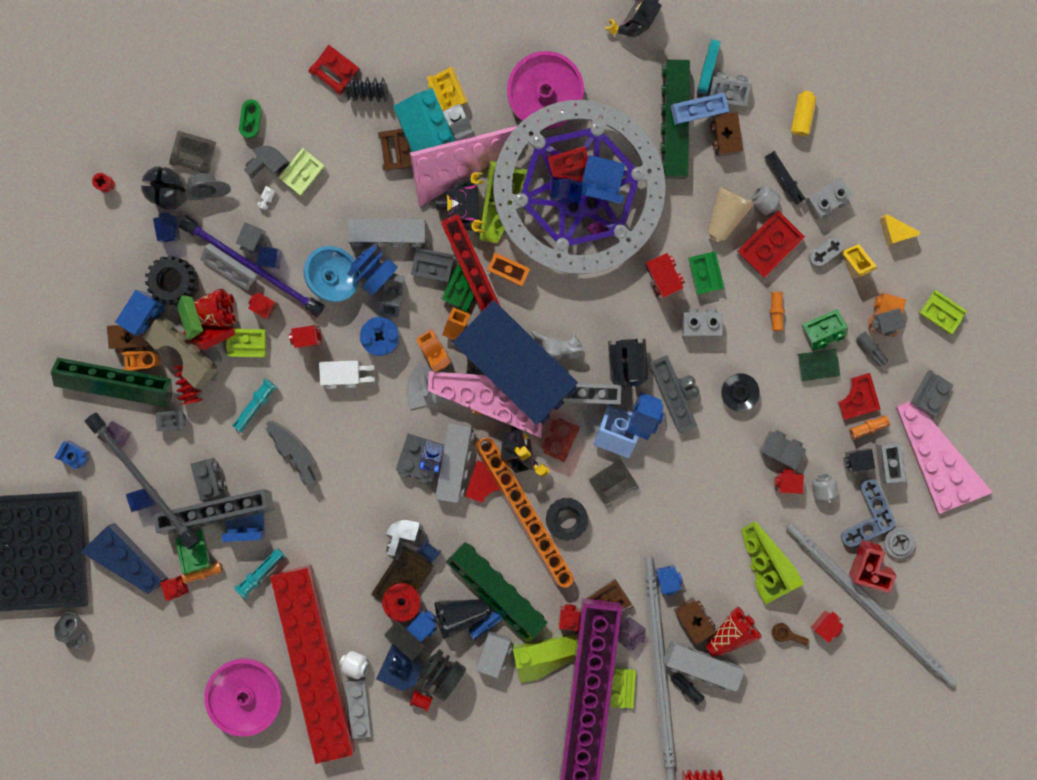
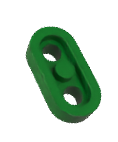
M246 100L241 108L239 132L247 139L255 138L260 130L262 107L256 100ZM254 107L256 111L251 114L249 111ZM249 126H252L253 131L250 133L247 132V128Z

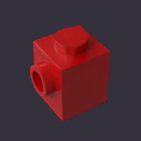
M257 292L256 295L253 294L248 302L250 305L248 309L265 319H269L278 302Z
M783 469V472H777V476L774 477V488H776L777 492L803 494L804 474L795 473L793 469Z
M565 604V606H560L559 629L578 631L580 609L576 608V605Z
M825 610L811 628L830 643L833 638H837L842 633L844 625L839 622L841 618L833 611L828 613Z

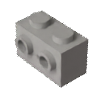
M839 177L805 199V202L816 219L820 217L825 219L834 213L832 209L837 206L841 209L849 204L850 201L848 199L853 197V194L842 177Z
M687 309V312L682 313V336H723V313H717V309H706V313H698V309Z
M888 442L876 444L880 482L889 484L906 481V467L903 463L904 450L901 443Z
M489 631L476 666V671L498 678L499 673L503 674L506 663L503 661L506 655H510L513 647L510 644L511 638Z

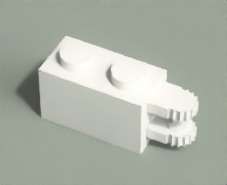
M360 361L319 362L320 385H325V389H335L339 384H344L345 388H356V384H361V382H375V377L361 378L360 370H375L374 365L360 366Z

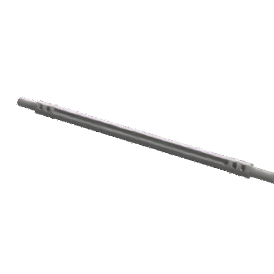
M791 523L786 527L799 541L798 544L935 675H939L950 687L956 684V681L944 670V667L857 583H854L807 535L804 536Z
M645 557L647 573L645 581L664 767H666L667 780H675V756L666 667L663 662L664 647L657 577L654 575L653 557Z

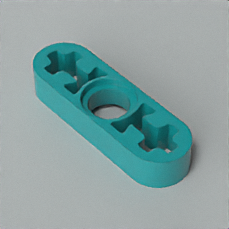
M710 40L696 91L698 94H707L721 41Z

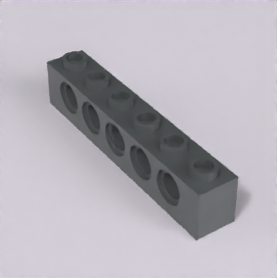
M262 489L174 509L172 512L177 516L181 524L188 529H194L274 511L271 491ZM164 512L153 514L156 533L168 535L178 532V529L165 516Z

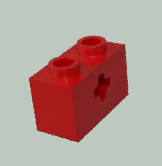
M310 325L291 329L292 333L289 334L290 344L294 345V348L303 349L323 345L320 326Z

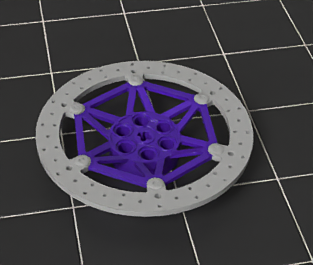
M569 100L551 104L539 109L523 120L513 130L501 149L493 180V195L497 214L504 230L513 243L533 261L552 270L572 274H589L610 269L621 264L639 251L653 234L659 222L666 191L661 158L654 143L644 129L622 111L603 103L588 100ZM581 119L592 121L591 127L585 130L544 138L540 134V131L562 121ZM605 126L617 131L632 145L641 160L642 166L635 167L605 135ZM588 136L583 145L586 147V151L594 140L593 156L599 157L600 140H602L617 158L625 164L628 170H624L623 176L627 177L621 181L620 187L627 183H631L620 220L616 217L607 200L574 192V185L576 187L578 185L581 186L582 181L564 180L552 176L547 152L551 155H556L560 152L551 147V143ZM530 143L534 151L521 193L514 195L512 193L514 168L520 153L526 144ZM541 154L551 179L541 187L528 192L538 155ZM646 180L644 208L637 224L632 231H629L625 225L638 181ZM555 189H561L564 192V197L557 198L554 194ZM548 190L550 200L533 199L532 197ZM587 199L595 201L594 208H589L586 205ZM568 203H574L577 206V211L570 212L567 208ZM531 205L553 206L559 212V234L545 222ZM524 207L556 242L554 249L542 244L526 229L516 209ZM600 207H603L612 223L596 215L595 212ZM565 217L575 219L565 235ZM589 217L609 228V231L571 239L582 218ZM615 236L619 240V243L599 253L589 255H571L567 253L571 245Z

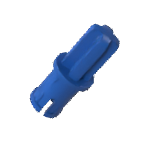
M494 611L472 629L468 630V632L476 640L486 631H491V628L503 618Z

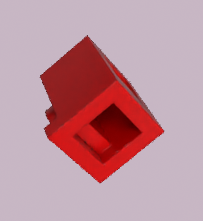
M182 575L166 579L160 583L165 601L181 597L190 592L188 584L183 582Z

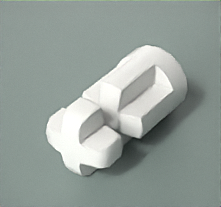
M265 186L261 195L263 200L258 202L257 206L267 210L268 206L266 203L271 202L276 191Z

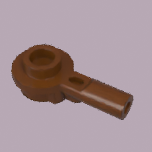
M784 623L775 624L771 630L772 637L778 642L792 640L805 646L809 642L808 638L792 633L788 625Z

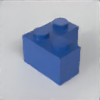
M135 289L115 323L130 333L140 336L147 331L150 319L155 320L162 316L165 304L158 302L149 293Z
M640 392L626 432L646 440L649 439L651 434H655L658 425L661 424L664 413H662V400Z

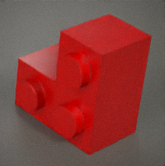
M665 253L644 264L652 279L651 285L658 300L684 288L682 285L685 284L681 273L677 274L674 268L677 265L672 255L669 256L668 253Z
M865 540L861 541L849 575L854 583L891 593L897 575L891 567L881 565L886 553L879 544Z

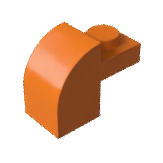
M433 329L416 338L419 347L427 357L434 372L446 368L451 363L447 351Z

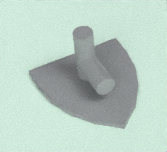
M421 362L413 370L408 383L407 393L410 409L447 401L446 398L428 391L429 372L434 371Z

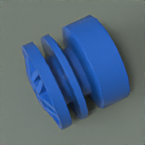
M375 245L364 250L352 263L347 273L350 277L356 271L359 273L354 280L355 282L365 278L366 281L362 288L370 296L398 268L390 259L385 260L383 263L379 261L383 255L382 251L374 257L372 253L377 249Z

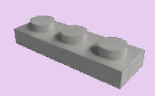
M210 243L205 246L200 260L247 291L253 287L257 274Z
M366 679L347 680L346 690L352 739L371 737Z

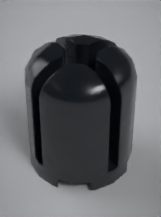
M157 166L149 169L143 175L142 181L150 186L141 185V191L150 203L167 210H173L181 206L184 201H187L184 192L188 188V184L180 174L172 169Z
M646 338L642 339L643 342H638V339H623L616 341V344H612V341H608L610 380L614 385L626 387L630 384V387L640 386L647 381Z

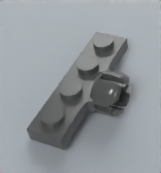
M668 355L649 362L679 433L696 427L697 423L688 401L699 395L698 386L690 389L686 388L695 384L694 377L688 375L678 378Z

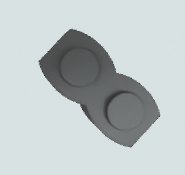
M778 430L775 433L770 431L760 452L796 470L806 451L802 447L803 443L796 439L792 441L786 439V434Z

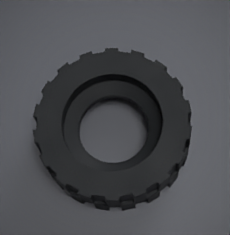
M561 498L549 506L546 514V524L552 535L559 540H575L585 532L588 525V514L584 506L576 499ZM571 510L575 513L576 523L573 527L566 529L558 524L557 518L561 511Z

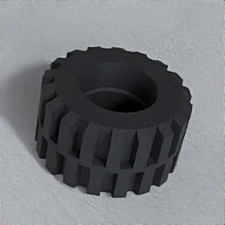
M174 256L160 257V260L153 261V266L150 265L148 267L150 272L145 274V277H148L145 285L149 287L147 291L152 294L151 297L158 300V302L178 305L183 295L193 298V292H197L195 286L196 284L199 285V280H196L198 274L194 272L195 268L188 261ZM174 269L181 276V284L177 290L168 292L163 285V278L168 271Z

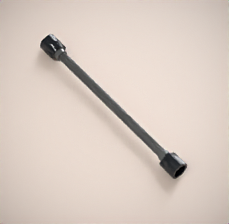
M96 412L86 418L84 422L90 430L104 438L105 442L116 453L127 469L130 470L139 484L144 487L148 495L161 508L165 516L178 529L180 534L178 538L185 547L190 550L196 546L201 539L192 528L188 529L181 524L180 520L164 503L160 495L147 482L138 468L133 465L132 461L121 450L111 435L107 433L105 428L107 424Z

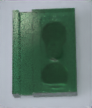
M837 349L797 354L801 381L840 376Z

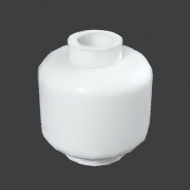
M350 651L347 655L342 656L339 665L344 675L359 679L367 674L370 663L365 655Z

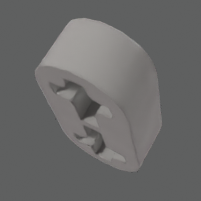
M839 238L827 240L809 254V262L815 267L824 265L841 253L843 242ZM831 242L833 244H838V246L836 247L837 251H827V249L831 247ZM824 252L825 255L821 257L822 262H815V253L819 255Z

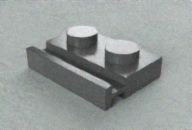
M416 247L411 275L449 283L454 255Z
M932 370L927 371L910 403L934 418L939 413L954 385L941 376L934 374Z

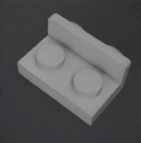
M717 72V74H712L709 96L725 92L728 104L747 107L752 84L747 76L736 75V77H731L727 73Z

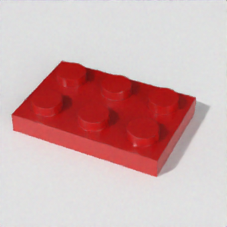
M777 210L736 252L756 272L765 278L805 236Z

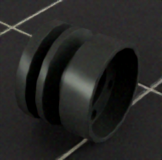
M439 649L423 666L417 684L421 686L427 679L428 682L424 689L428 690L433 684L436 685L433 695L444 702L461 680L466 667L458 661L448 666L447 663L450 656L446 655L441 661L440 658L444 651Z

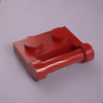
M328 45L316 62L309 68L308 73L312 76L316 75L333 88L337 95H341L346 89L351 76L355 77L360 68L332 46ZM322 65L341 78L342 82L337 83L320 70Z

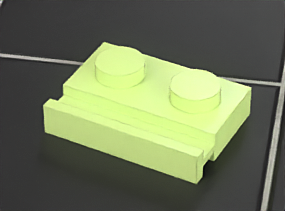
M302 148L279 176V179L302 196L325 168V165Z

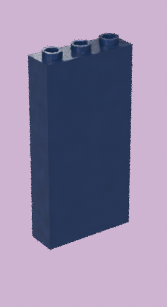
M494 300L452 342L536 425L540 422L544 424L551 417L549 413L553 409L557 411L565 403L562 399L567 394L571 397L578 389L576 385L579 382Z

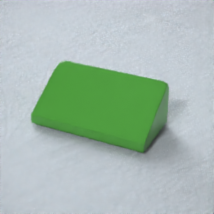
M183 295L179 300L177 308L187 339L191 340L203 332L193 298Z

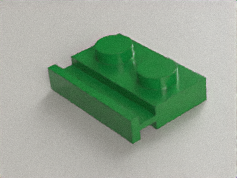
M716 251L688 258L696 295L725 288Z
M457 265L441 299L467 311L474 294L461 266Z
M202 530L195 532L201 541L190 550L185 547L178 537L175 538L181 571L184 576L211 568L205 534Z

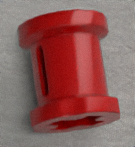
M97 173L92 178L93 186L102 192L108 193L115 187L112 177L104 173Z
M415 689L409 706L412 707L414 705L424 709V712L427 713L433 696H425L418 693V690Z

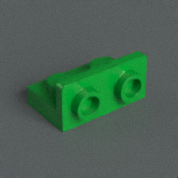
M838 309L802 324V328L811 343L812 350H820L834 341H842L848 334V326Z

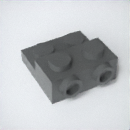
M408 433L396 467V471H399L398 475L410 478V475L418 477L417 481L428 484V481L432 482L444 444Z

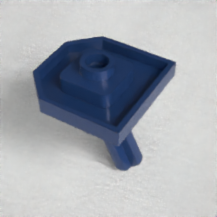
M392 644L376 680L401 692L415 687L421 673L420 671L423 668L418 655Z

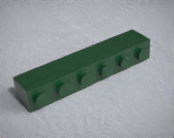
M666 60L665 65H662L661 77H665L664 85H661V96H664V104H661V116H664V123H661L660 134L664 135V142L660 143V154H663L662 165L665 179H686L688 177L689 122L675 125L671 105L689 101L690 60Z
M57 357L51 370L54 387L165 408L168 407L173 394L171 379L59 357Z
M464 542L445 561L526 642L534 639L548 623L544 619L543 614L536 611L530 602L517 592L513 585L508 584L503 579V575L495 571L490 566L488 560L481 557L471 544Z

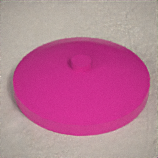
M552 51L532 53L521 59L509 76L507 84L508 102L516 117L523 121L531 114L548 105L569 100H583L584 82L577 66L562 54ZM570 120L555 123L543 130L559 128Z
M250 658L234 659L220 666L210 677L204 694L205 708L212 722L222 731L234 736H252L268 728L279 714L283 699L280 681L273 670L266 664Z

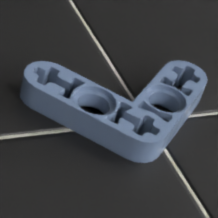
M867 478L860 483V491L872 518L844 530L841 534V541L849 547L861 544L862 540L867 541L891 530L895 525L894 517L880 486L874 479ZM867 483L874 485L871 490L873 494L878 493L877 496H872L869 490H865ZM876 499L882 502V507L879 510H875L872 506L873 501ZM882 513L884 518L889 519L887 522L888 526L881 525L883 518L881 515L877 516L876 514ZM869 524L872 526L873 531L870 535H865L863 527ZM859 532V534L862 536L861 539L860 536L853 537V542H850L848 540L846 541L849 533L851 535H855Z

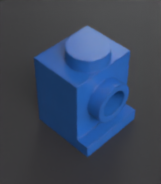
M68 440L63 441L54 458L74 469L85 466L89 459L87 455L90 451ZM71 453L74 454V459L69 457Z

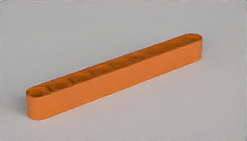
M491 438L479 439L475 444L478 455L553 582L560 587H569L573 583L574 578L510 467L501 460V452ZM483 441L488 442L490 445L487 452L481 448ZM494 457L499 460L497 468L491 466V460ZM503 474L509 477V482L506 485L501 483V476ZM514 490L519 495L516 501H512L510 497L511 492ZM523 507L528 509V515L525 518L520 514ZM535 523L538 527V531L535 534H532L530 532V527L532 524ZM543 540L548 544L544 551L540 549V543ZM552 557L557 559V564L554 567H551L549 563ZM565 573L567 580L564 583H560L559 577Z

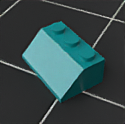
M433 88L416 93L393 106L411 152L455 142Z

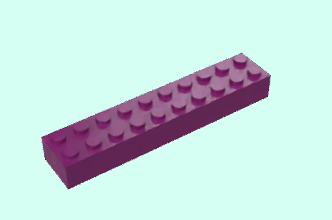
M582 598L559 780H600L622 613L621 603Z

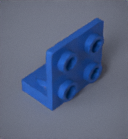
M589 155L579 194L622 204L624 196L619 195L625 164Z
M264 513L226 521V532L222 534V542L261 540L265 538Z

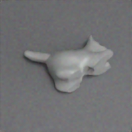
M531 330L533 337L542 341V347L557 362L562 357L575 359L582 356L581 352L584 349L575 333L569 340L564 341L556 338H547Z

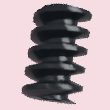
M351 76L347 84V100L349 101L352 96L353 100L357 101L360 96L361 101L364 102L368 96L370 102L374 100V97L377 102H380L382 97L384 102H387L388 88L384 77H382L380 83L374 77L371 83L369 77H366L365 82H362L361 76H359L357 82H355L354 77Z

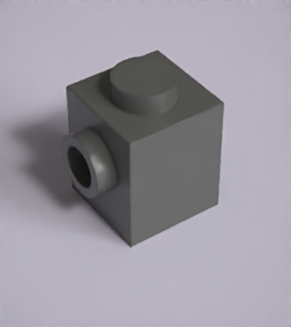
M244 222L236 244L241 246L240 250L249 254H251V251L257 253L266 231Z
M900 308L872 315L874 319L872 320V326L878 334L884 333L885 336L896 334L897 329L905 327Z

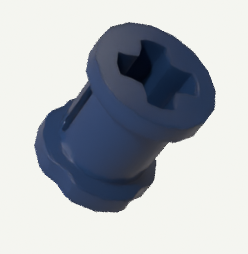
M428 539L417 550V553L425 556L430 564L442 552L440 549L437 550L433 547Z

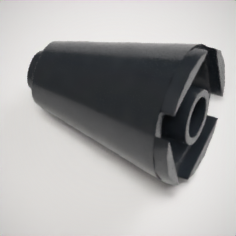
M482 599L442 600L434 603L436 617L439 620V629L444 639L450 638L487 618L489 613L488 604L483 602Z

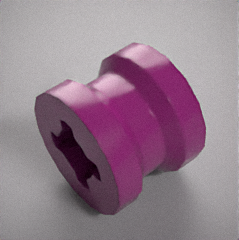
M594 222L586 228L591 234L609 231L608 228H605V226L598 222Z

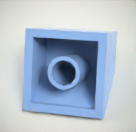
M608 404L593 445L629 458L638 439V436L626 432L632 413Z

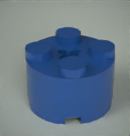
M374 317L362 326L360 342L367 352L377 356H385L394 352L399 346L400 332L393 321L384 317ZM384 332V340L377 341L378 337L376 334Z

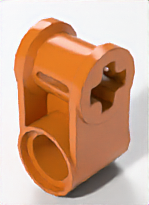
M155 351L121 352V355L124 356L125 368L123 370L138 371L156 368L161 363V356ZM149 355L153 357V362L150 365L147 363Z

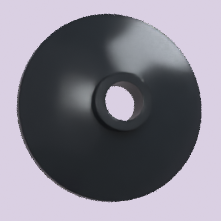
M744 373L731 375L725 380L721 388V396L725 405L739 412L747 411L754 407L760 395V389L756 380ZM737 389L742 390L743 393L741 396H738L736 394Z

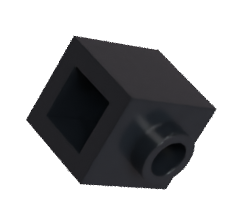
M865 448L845 452L843 463L845 468H848V471L857 472L875 468L872 449Z

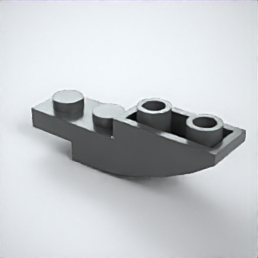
M275 421L267 422L268 427L266 431L271 438L274 437L277 443L275 444L277 452L280 455L283 454L284 457L292 455L291 462L295 468H299L301 472L299 476L304 485L307 484L308 487L317 484L318 481L310 468V465L316 463L307 447L284 426Z

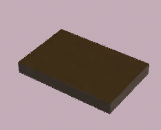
M403 546L399 560L393 559L371 595L382 601L389 587L397 583L412 585L419 591L434 565ZM404 599L398 600L400 605L405 604Z

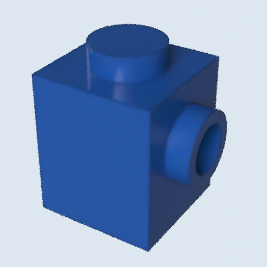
M674 565L655 569L662 594L666 593V596L677 594V591L681 590L680 584H683L680 572L677 573Z
M423 609L408 625L407 630L421 642L426 636L430 638L437 630L435 627L437 625V617L428 610L426 612Z

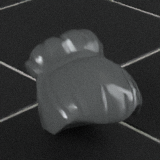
M64 613L54 626L55 639L66 643L68 649L78 650L89 639L88 635L83 631L82 620L76 613Z

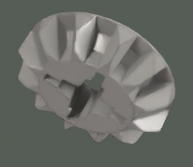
M902 527L893 528L886 534L884 540L885 549L896 558L909 556L916 544L912 532ZM897 537L901 540L906 539L902 542V548L898 545L894 546L897 542Z

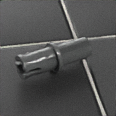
M866 331L856 338L866 350V355L869 354L879 367L884 366L888 362L886 356L878 348L879 345L873 342Z

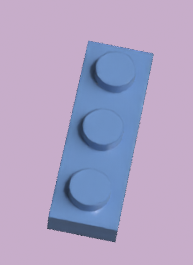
M725 92L671 105L675 125L729 112Z

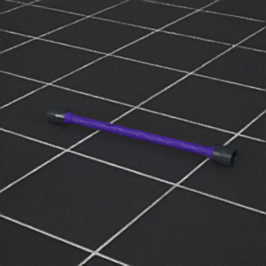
M185 215L178 226L180 229L192 236L194 234L200 236L256 274L258 273V275L274 284V286L297 299V301L299 300L305 306V310L314 317L318 318L325 307L323 303L312 297H304L296 290L291 289V287L289 288V286L261 267L250 262V260L248 261L244 256L209 235V233L207 234L200 227L199 223L190 216Z

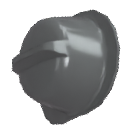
M199 173L188 178V188L185 190L184 196L186 199L193 201L222 197L230 193L231 187L225 182L216 181L215 177L211 174Z

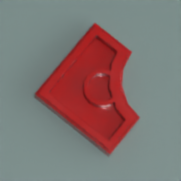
M866 373L850 378L851 387L849 393L844 399L838 401L842 419L847 420L881 410L871 374Z
M477 460L464 497L483 503L487 495L498 491L499 488L484 463ZM503 474L501 476V483L506 485L509 482V477Z

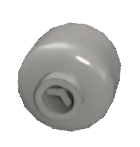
M769 186L757 188L751 196L754 203L753 206L764 215L775 213L780 207V195Z
M819 474L812 481L814 498L822 503H830L839 495L837 480L831 474Z

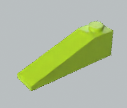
M490 161L481 217V221L485 222V224L480 225V229L484 230V232L479 233L478 239L498 243L504 232L497 214L493 195L496 161ZM518 166L514 168L512 179V193L514 195L521 193L527 174L526 169Z
M756 521L741 529L746 551L750 553L752 561L750 567L751 570H754L756 576L755 586L765 605L804 585L795 566Z
M578 633L513 645L520 683L539 680L573 661Z

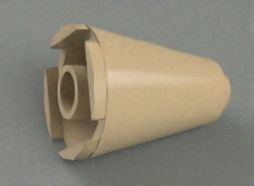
M720 187L707 232L711 234L709 238L716 242H720V240L725 241L752 209L754 203L728 189Z

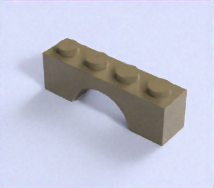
M155 319L143 338L155 350H167L171 347L176 349L183 361L181 375L194 388L206 387L218 370L213 365V361L204 357L200 353V349L191 344L185 334L174 328L175 325L170 320Z

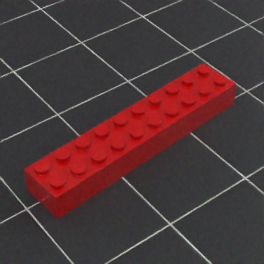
M307 565L274 573L270 576L315 764L352 756L356 748L351 736L350 723L312 566Z

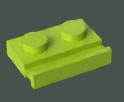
M933 290L932 295L927 299L918 314L951 335L968 311L937 290Z
M234 329L235 335L226 339V356L266 357L267 330Z
M614 668L609 707L634 708L635 669Z

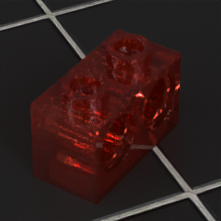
M559 417L557 421L553 420L549 429L552 431L550 438L546 437L541 447L544 449L543 453L565 462L580 427ZM561 425L569 427V432L565 436L558 433V428ZM555 442L561 444V450L558 453H553L550 449L551 445Z

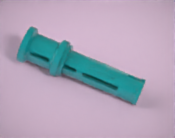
M264 378L262 385L257 391L253 392V398L232 426L239 432H243L263 404L268 403V398L278 387L270 380Z
M276 548L256 570L248 573L239 585L234 586L236 592L244 599H247L248 594L255 587L260 586V581L286 557L285 554Z

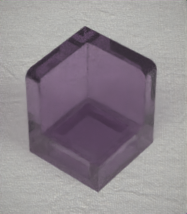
M111 421L106 428L107 433L111 435L121 449L132 433L114 421ZM99 435L97 436L98 439H100V440H102L103 442H105V440H104V438H102V436H99Z
M628 617L620 622L618 642L630 651H633L645 642L646 628L631 617Z

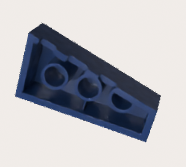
M116 523L108 525L81 551L84 555L147 594L153 592L162 581L168 578Z

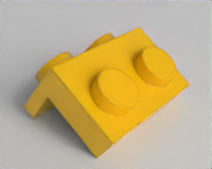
M453 67L427 77L429 89L433 88L442 111L458 104L463 106L468 103Z

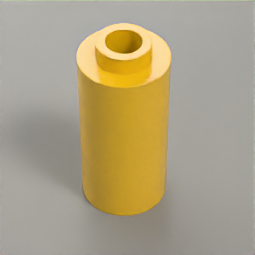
M802 91L797 96L791 134L798 136L810 135L817 97L811 91Z

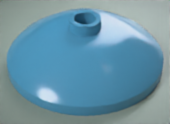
M324 246L314 250L306 259L303 270L308 288L314 295L324 301L341 302L348 299L355 293L360 282L354 281L359 275L357 271L351 277L347 275L355 260L345 250L334 246ZM325 276H328L330 281L326 280Z

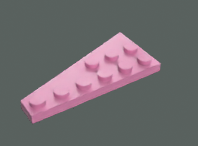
M517 126L411 152V164L419 206L421 207L443 194L461 179L489 167L490 161L497 162L501 149Z
M429 372V392L541 438L542 423L540 422L536 425L486 375Z
M911 401L895 407L937 513H943L993 493L926 413L918 409L914 404H911Z

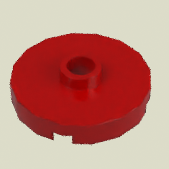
M406 583L392 585L385 592L382 599L383 610L394 621L406 622L413 619L418 613L421 606L420 595L412 585ZM404 599L405 604L400 605L398 600Z

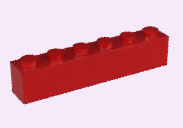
M455 214L440 221L481 311L493 300L500 305L459 215Z

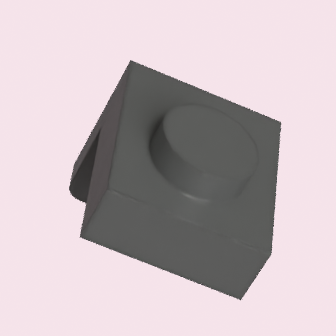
M182 410L155 412L156 431L184 430L186 416Z

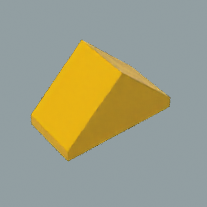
M888 214L880 218L887 245L910 239L920 234V231Z
M859 244L841 251L852 279L877 269L875 263Z

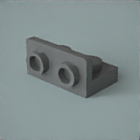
M210 458L190 464L200 501L224 494L225 485L218 474L220 472L218 461Z

